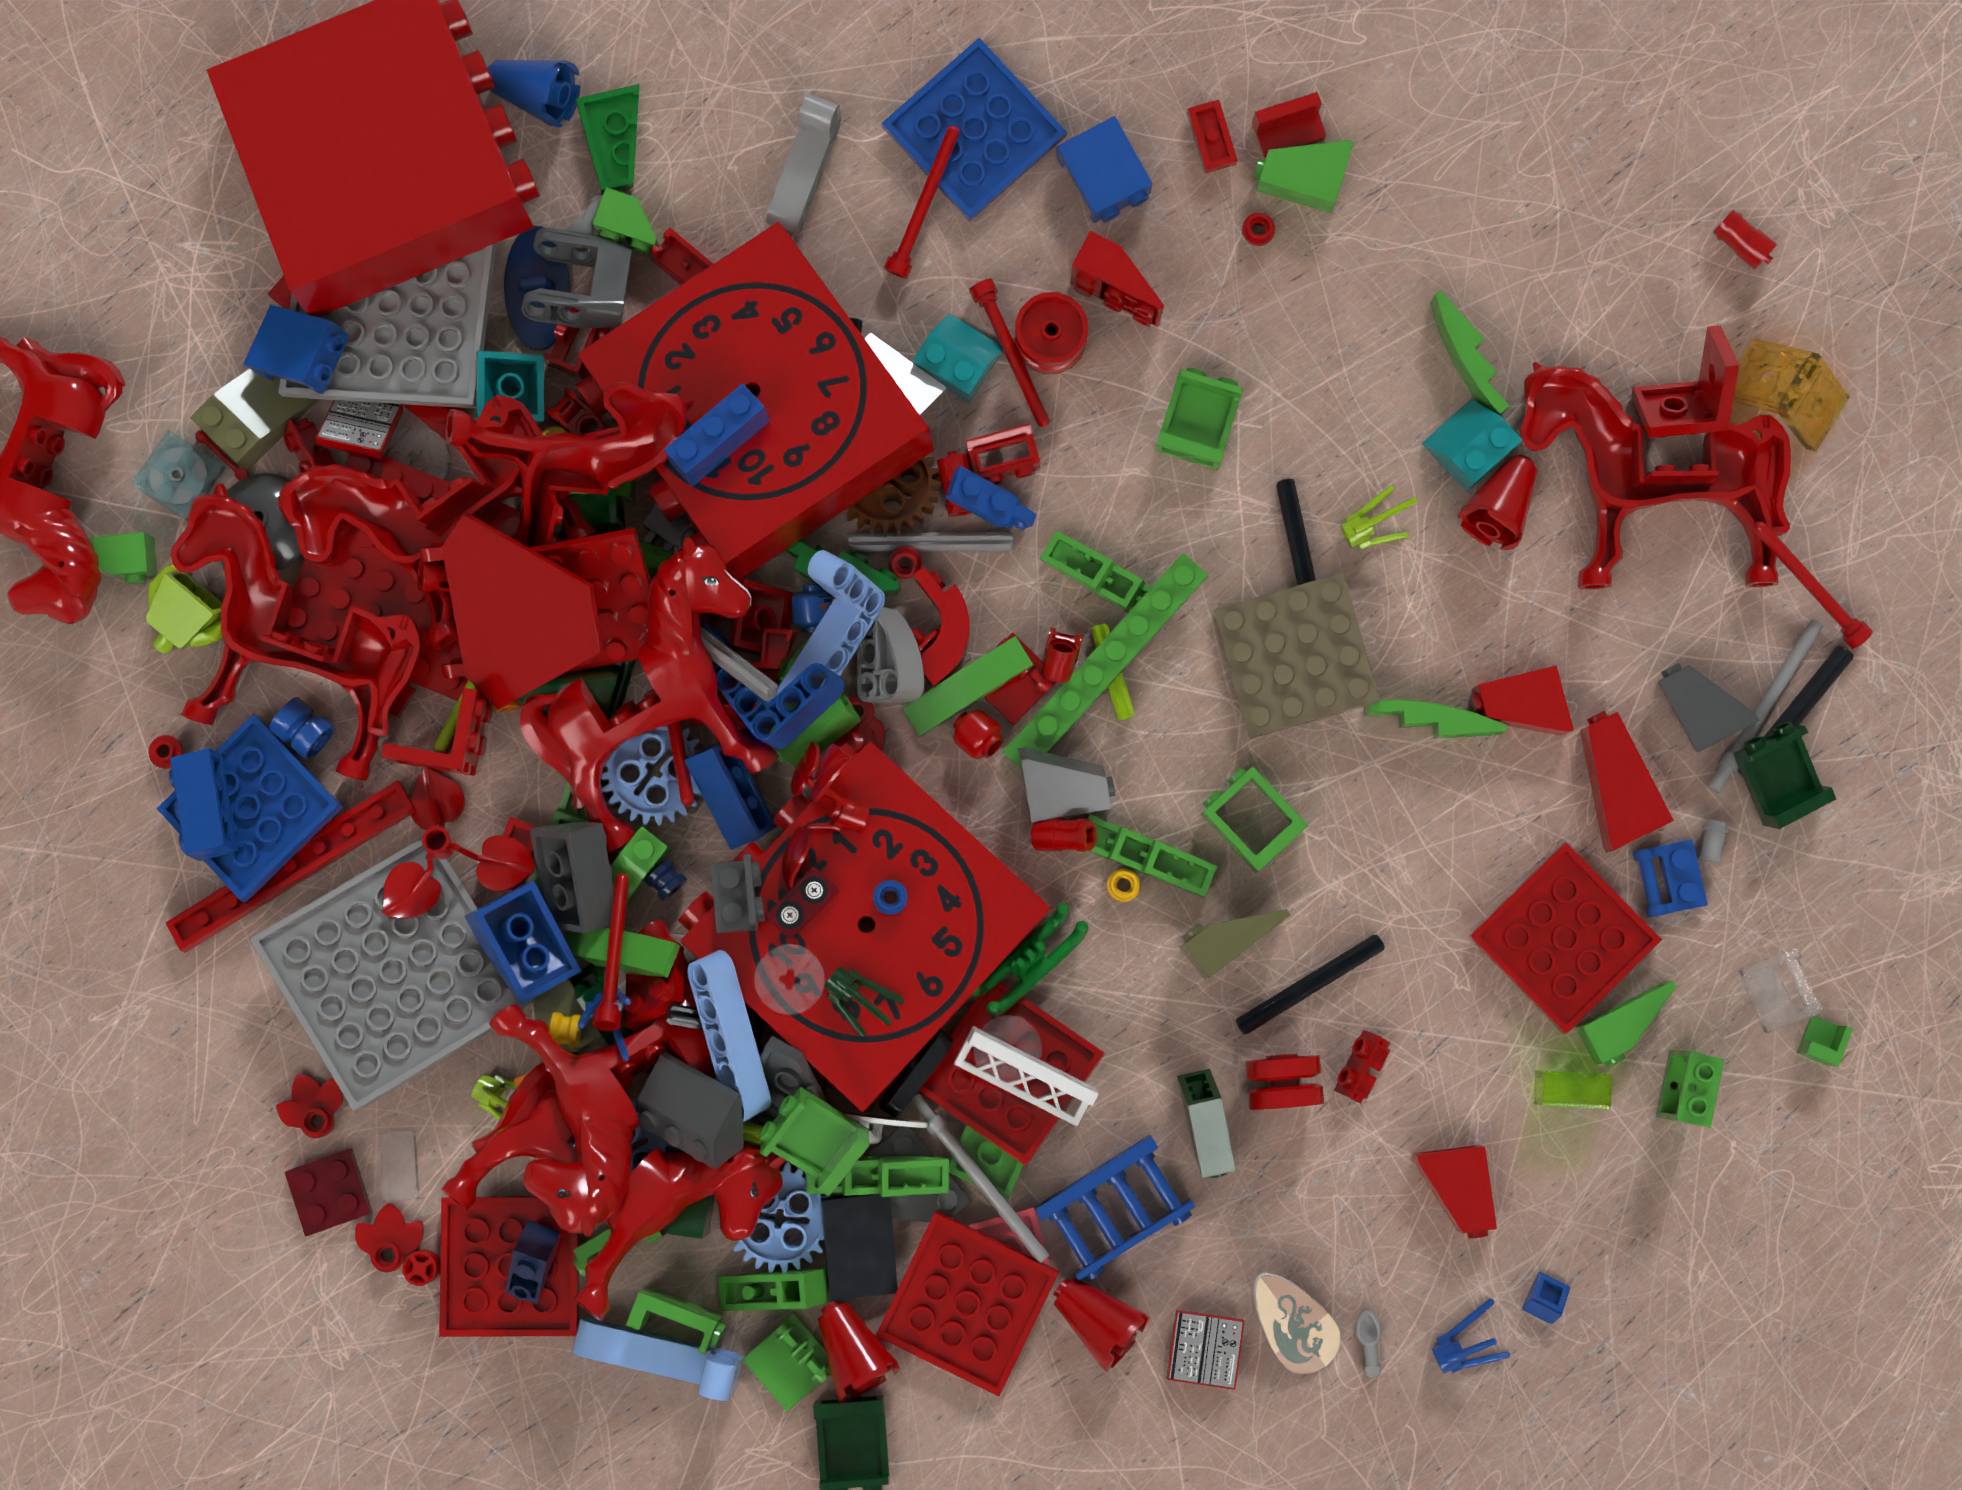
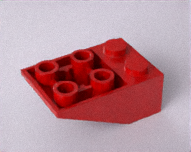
M1090 230L1072 264L1070 284L1074 286V290L1085 297L1094 295L1104 300L1103 304L1113 311L1121 312V310L1132 314V318L1144 326L1150 327L1152 324L1159 327L1164 304L1119 244Z

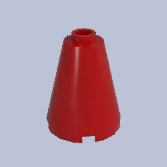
M1525 455L1510 456L1473 495L1458 514V519L1462 518L1463 520L1460 526L1467 534L1487 546H1490L1492 541L1502 544L1501 550L1515 549L1522 540L1538 475V469L1534 461Z
M1077 1278L1072 1279L1070 1282L1067 1279L1063 1280L1053 1293L1057 1298L1054 1302L1055 1307L1100 1367L1106 1372L1109 1371L1110 1367L1113 1368L1136 1342L1134 1339L1137 1336L1136 1331L1143 1332L1150 1321V1317L1144 1312L1081 1280L1079 1281Z
M833 1301L821 1308L822 1315L817 1320L836 1395L840 1402L846 1401V1394L848 1393L854 1399L886 1382L884 1374L892 1370L894 1375L901 1370L897 1360L848 1303L840 1304L839 1301Z

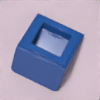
M1539 1272L1524 1301L1522 1310L1547 1323L1553 1324L1562 1316L1570 1286Z

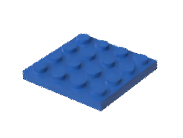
M980 38L974 41L882 122V128L927 176L948 127H958L960 133L938 188L969 221L976 217L1067 136V131Z
M255 714L244 722L215 751L223 755L238 851L204 860L237 898L245 903L343 808L341 803L295 754L269 730L264 721ZM174 791L156 809L179 834H182L180 821L177 819L174 811V803L177 801Z

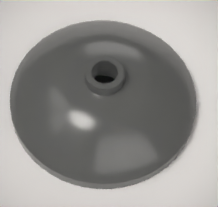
M255 474L235 483L228 489L227 493L230 498L249 506L255 515L263 513L262 523L266 528L267 536L276 558L277 571L294 564L303 556L300 553L294 527L287 522L278 508L280 491L284 483L291 480L276 474Z

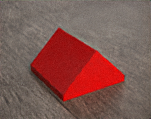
M740 579L739 583L748 589L751 595V607L746 616L734 618L730 646L736 652L761 656L764 628L790 630L792 617L791 597L794 593L747 579Z

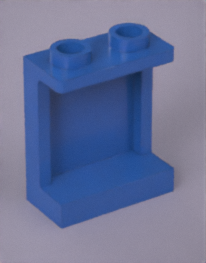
M1115 116L1057 146L1056 158L1062 168H1067L1091 212L1090 218L1093 223L1100 220L1103 223L1108 222L1120 214L1119 210L1129 205L1137 207L1149 199L1148 195L1151 194L1153 183Z
M270 304L243 364L262 378L272 381L274 377L306 385L316 393L323 394L345 349L349 334L330 320Z

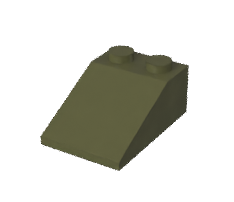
M248 369L212 394L190 419L237 464L248 471L285 434L288 420H292L295 424L318 400L282 397L278 393L280 378L274 377L273 381L268 380Z
M1285 909L1213 923L1204 928L1201 924H1197L1182 936L1185 943L1179 947L1204 979L1210 978L1291 914Z

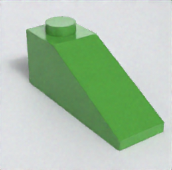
M138 532L88 537L93 545L94 552L98 555L100 571L123 579L126 584L146 583V578L157 576L155 538L149 534Z
M643 826L640 827L611 865L613 891L615 878L619 873H625L629 877L626 907L646 884L644 882L645 879L663 863L673 850Z
M1664 981L1576 1026L1594 1063H1606L1607 1067L1626 1058L1624 1052L1635 1046L1675 990L1676 985L1674 981Z
M826 1268L718 1276L720 1311L808 1309L829 1303Z

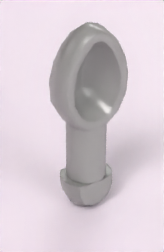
M596 194L590 200L591 204L582 218L573 222L568 231L593 234L592 223L601 202L602 194ZM576 246L574 248L575 250L579 251L584 247Z
M1364 1310L1358 1316L1356 1322V1335L1363 1344L1364 1373L1369 1378H1376L1381 1373L1377 1343L1381 1337V1324L1371 1310Z

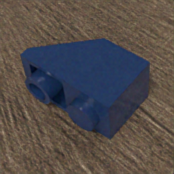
M528 1220L513 1250L505 1293L513 1295L519 1300H527L538 1304L557 1253L561 1231Z

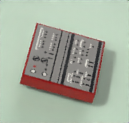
M333 400L317 433V445L382 459L402 416L403 404Z
M1176 1309L1166 1379L1235 1390L1245 1320Z

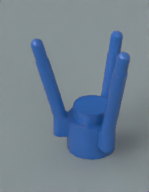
M617 989L616 1004L621 1011L620 1002L630 1005L631 1000L622 995L621 991ZM603 991L598 993L592 1002L585 1004L586 1010L578 1023L580 1029L584 1028L591 1015L594 1014V1010L598 1008V1004L602 1003ZM620 1028L614 1030L613 1034L622 1059L627 1061L629 1060V1054Z
M1489 1299L1448 1333L1436 1338L1439 1345L1431 1349L1443 1374L1449 1371L1455 1373L1464 1368L1510 1357V1353L1505 1351L1466 1360V1356L1495 1345L1497 1343L1495 1338L1462 1349L1458 1340L1451 1342L1455 1336L1494 1305L1493 1299Z

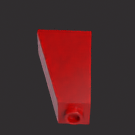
M1603 711L1586 719L1589 726L1581 729L1580 732L1602 844L1607 853L1674 821L1620 715L1616 712L1607 716L1606 712Z

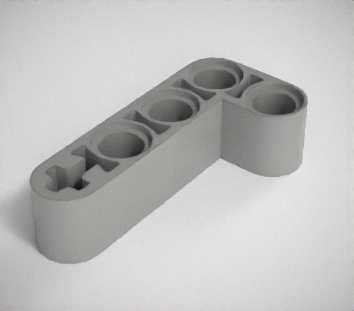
M806 94L798 116L799 130L766 218V223L774 225L779 221L785 230L799 234L841 124L840 105L811 94Z

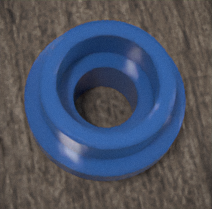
M883 881L874 890V905L883 914H897L907 904V891L897 881ZM894 892L897 896L896 902L887 904L883 899L884 894Z

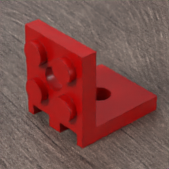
M1721 325L1707 327L1698 381L1632 388L1631 399L1648 438L1728 431L1740 365Z
M463 688L451 754L384 743L381 757L399 764L475 776L478 758L484 755L487 738L483 736L485 723H490L492 717L491 703L480 691Z

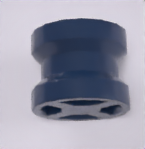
M669 859L657 867L644 882L649 887H654L658 891V897L663 902L676 893L688 879L683 874H678L674 870V863Z

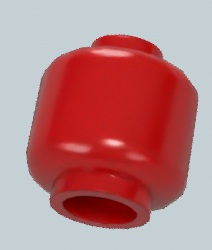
M976 709L970 713L963 712L953 724L955 729L953 734L954 743L971 758L981 759L985 757L988 759L998 751L1003 743L1001 725L982 710Z

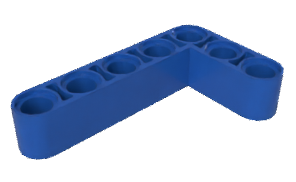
M699 618L701 627L737 653L730 646L729 641L721 631L702 618ZM713 662L718 689L751 733L759 740L776 749L788 746L835 703L844 690V682L839 675L823 664L815 663L803 670L775 698L764 701L740 681L735 686L738 680ZM826 679L823 686L820 687L822 681ZM800 703V706L798 707V709L795 710L797 704ZM773 726H775V729L773 730V732L770 733V731H771V729L773 728Z

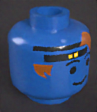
M803 584L802 591L794 593L791 597L793 623L801 627V632H814L835 597L826 590H822L819 584Z

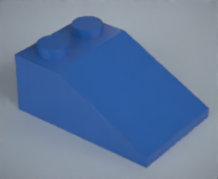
M534 881L522 884L464 916L480 947L520 1004L528 1002L581 972L576 959Z

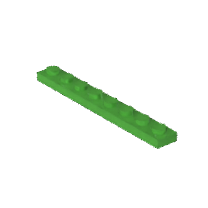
M1182 553L1073 673L1070 681L1063 684L1004 749L1003 753L1020 769L1018 748L1025 747L1049 753L1203 584L1209 575L1186 554Z

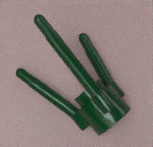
M840 966L830 976L823 988L830 993L827 998L838 1007L858 1035L864 1037L866 1033L842 999L846 1002H849L852 998L855 999L888 1026L891 1025L892 1020L857 992L860 989L857 983L899 1004L904 1003V998L866 979L854 969H850L848 972Z

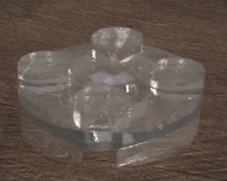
M408 427L399 430L391 437L384 456L410 466L413 462L410 456L413 453L420 455L423 452L425 453L423 459L425 463L423 466H416L415 468L443 480H446L452 464V456L445 440L437 432L427 427Z
M786 944L774 948L761 959L755 971L754 982L762 1002L771 1010L783 1015H796L812 1008L821 997L825 976L817 957L808 949L799 945ZM787 970H794V976L800 978L799 984H794L792 990H787L785 983L779 980L780 976H786Z
M1000 1016L987 1022L981 1029L1004 1042H1009L1010 1045L1016 1044L1018 1049L1039 1060L1042 1058L1043 1047L1040 1036L1036 1029L1022 1017ZM974 1047V1058L977 1066L990 1062L988 1053ZM1007 1063L996 1066L999 1078L1006 1082L1021 1077L1019 1070ZM992 1067L984 1069L994 1075Z

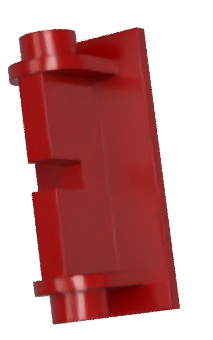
M303 418L296 422L297 427H295L292 420H288L283 438L287 449L291 453L295 452L298 457L301 473L308 471L315 465L327 466L336 464L327 448L315 452L314 448L319 447L316 442L318 430L314 422H309L308 418Z
M1363 1030L1360 1037L1353 1044L1352 1053L1346 1066L1338 1075L1334 1091L1360 1104L1364 1098L1367 1099L1377 1079L1367 1072L1370 1067L1380 1072L1391 1051L1388 1049L1390 1042L1381 1036Z

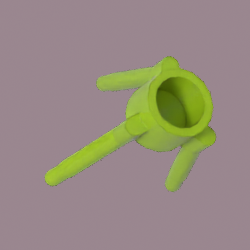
M1389 486L1357 512L1345 517L1346 522L1341 524L1340 527L1350 548L1359 546L1362 551L1373 545L1407 538L1409 534L1406 531L1370 538V536L1375 534L1372 526L1416 504L1418 499L1413 497L1371 519H1368L1367 516L1361 518L1394 491V486Z
M498 1073L493 1078L483 1074L474 1086L471 1097L479 1101V1107L488 1111L499 1121L502 1113L496 1108L499 1105L505 1108L508 1102L504 1099L507 1090L503 1086L516 1089L514 1080L507 1079Z

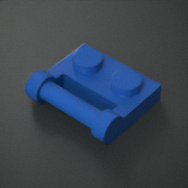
M1693 839L1633 851L1634 861L1639 863L1649 907L1646 908L1648 918L1708 905ZM1659 857L1669 899V903L1662 904L1652 863V858Z

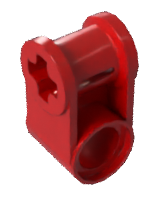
M569 388L564 390L565 395L553 409L548 408L545 411L557 425L569 433L584 435L586 428L590 425H598V431L608 429L601 418L597 419L589 406Z
M1050 627L1042 668V675L1045 678L1060 683L1070 681L1075 663L1077 664L1083 634L1069 635L1056 632V628Z

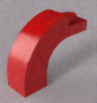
M923 566L913 574L914 581L935 605L941 617V628L936 640L920 654L924 678L933 688L952 676L961 664L968 648L970 623L965 600L957 586L954 584L944 592L942 588L946 585L934 570L929 573Z

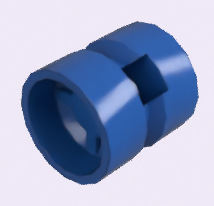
M295 697L278 711L270 723L269 730L283 742L292 740L291 747L305 760H309L325 747L331 739L335 727L325 718L317 715L313 716L314 710L299 697Z

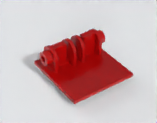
M1012 632L1007 638L1005 637L996 647L1000 646L1001 644L1005 643L1006 641L1010 640L1016 635ZM1018 637L1017 639L1033 666L984 697L1012 726L1057 683L1042 675L1044 662Z

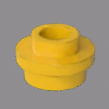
M1127 868L1115 870L1107 880L1108 893L1119 902L1133 900L1141 888L1138 875ZM1120 879L1129 881L1130 888L1128 891L1122 892L1118 889L1117 883Z

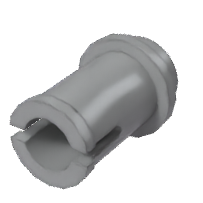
M1707 820L1706 826H1702L1705 833L1699 860L1721 863L1725 834H1729L1730 831L1727 830L1728 823Z

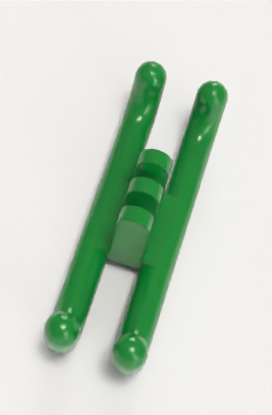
M1059 903L1052 916L1007 956L971 995L973 998L982 997L1010 972L1020 980L997 1002L992 1001L987 1005V1011L990 1016L997 1017L1009 1010L1085 938L1089 928L1088 924L1085 921H1079L1076 923L1072 933L1045 957L1046 947L1043 942L1067 918L1069 906L1066 903Z

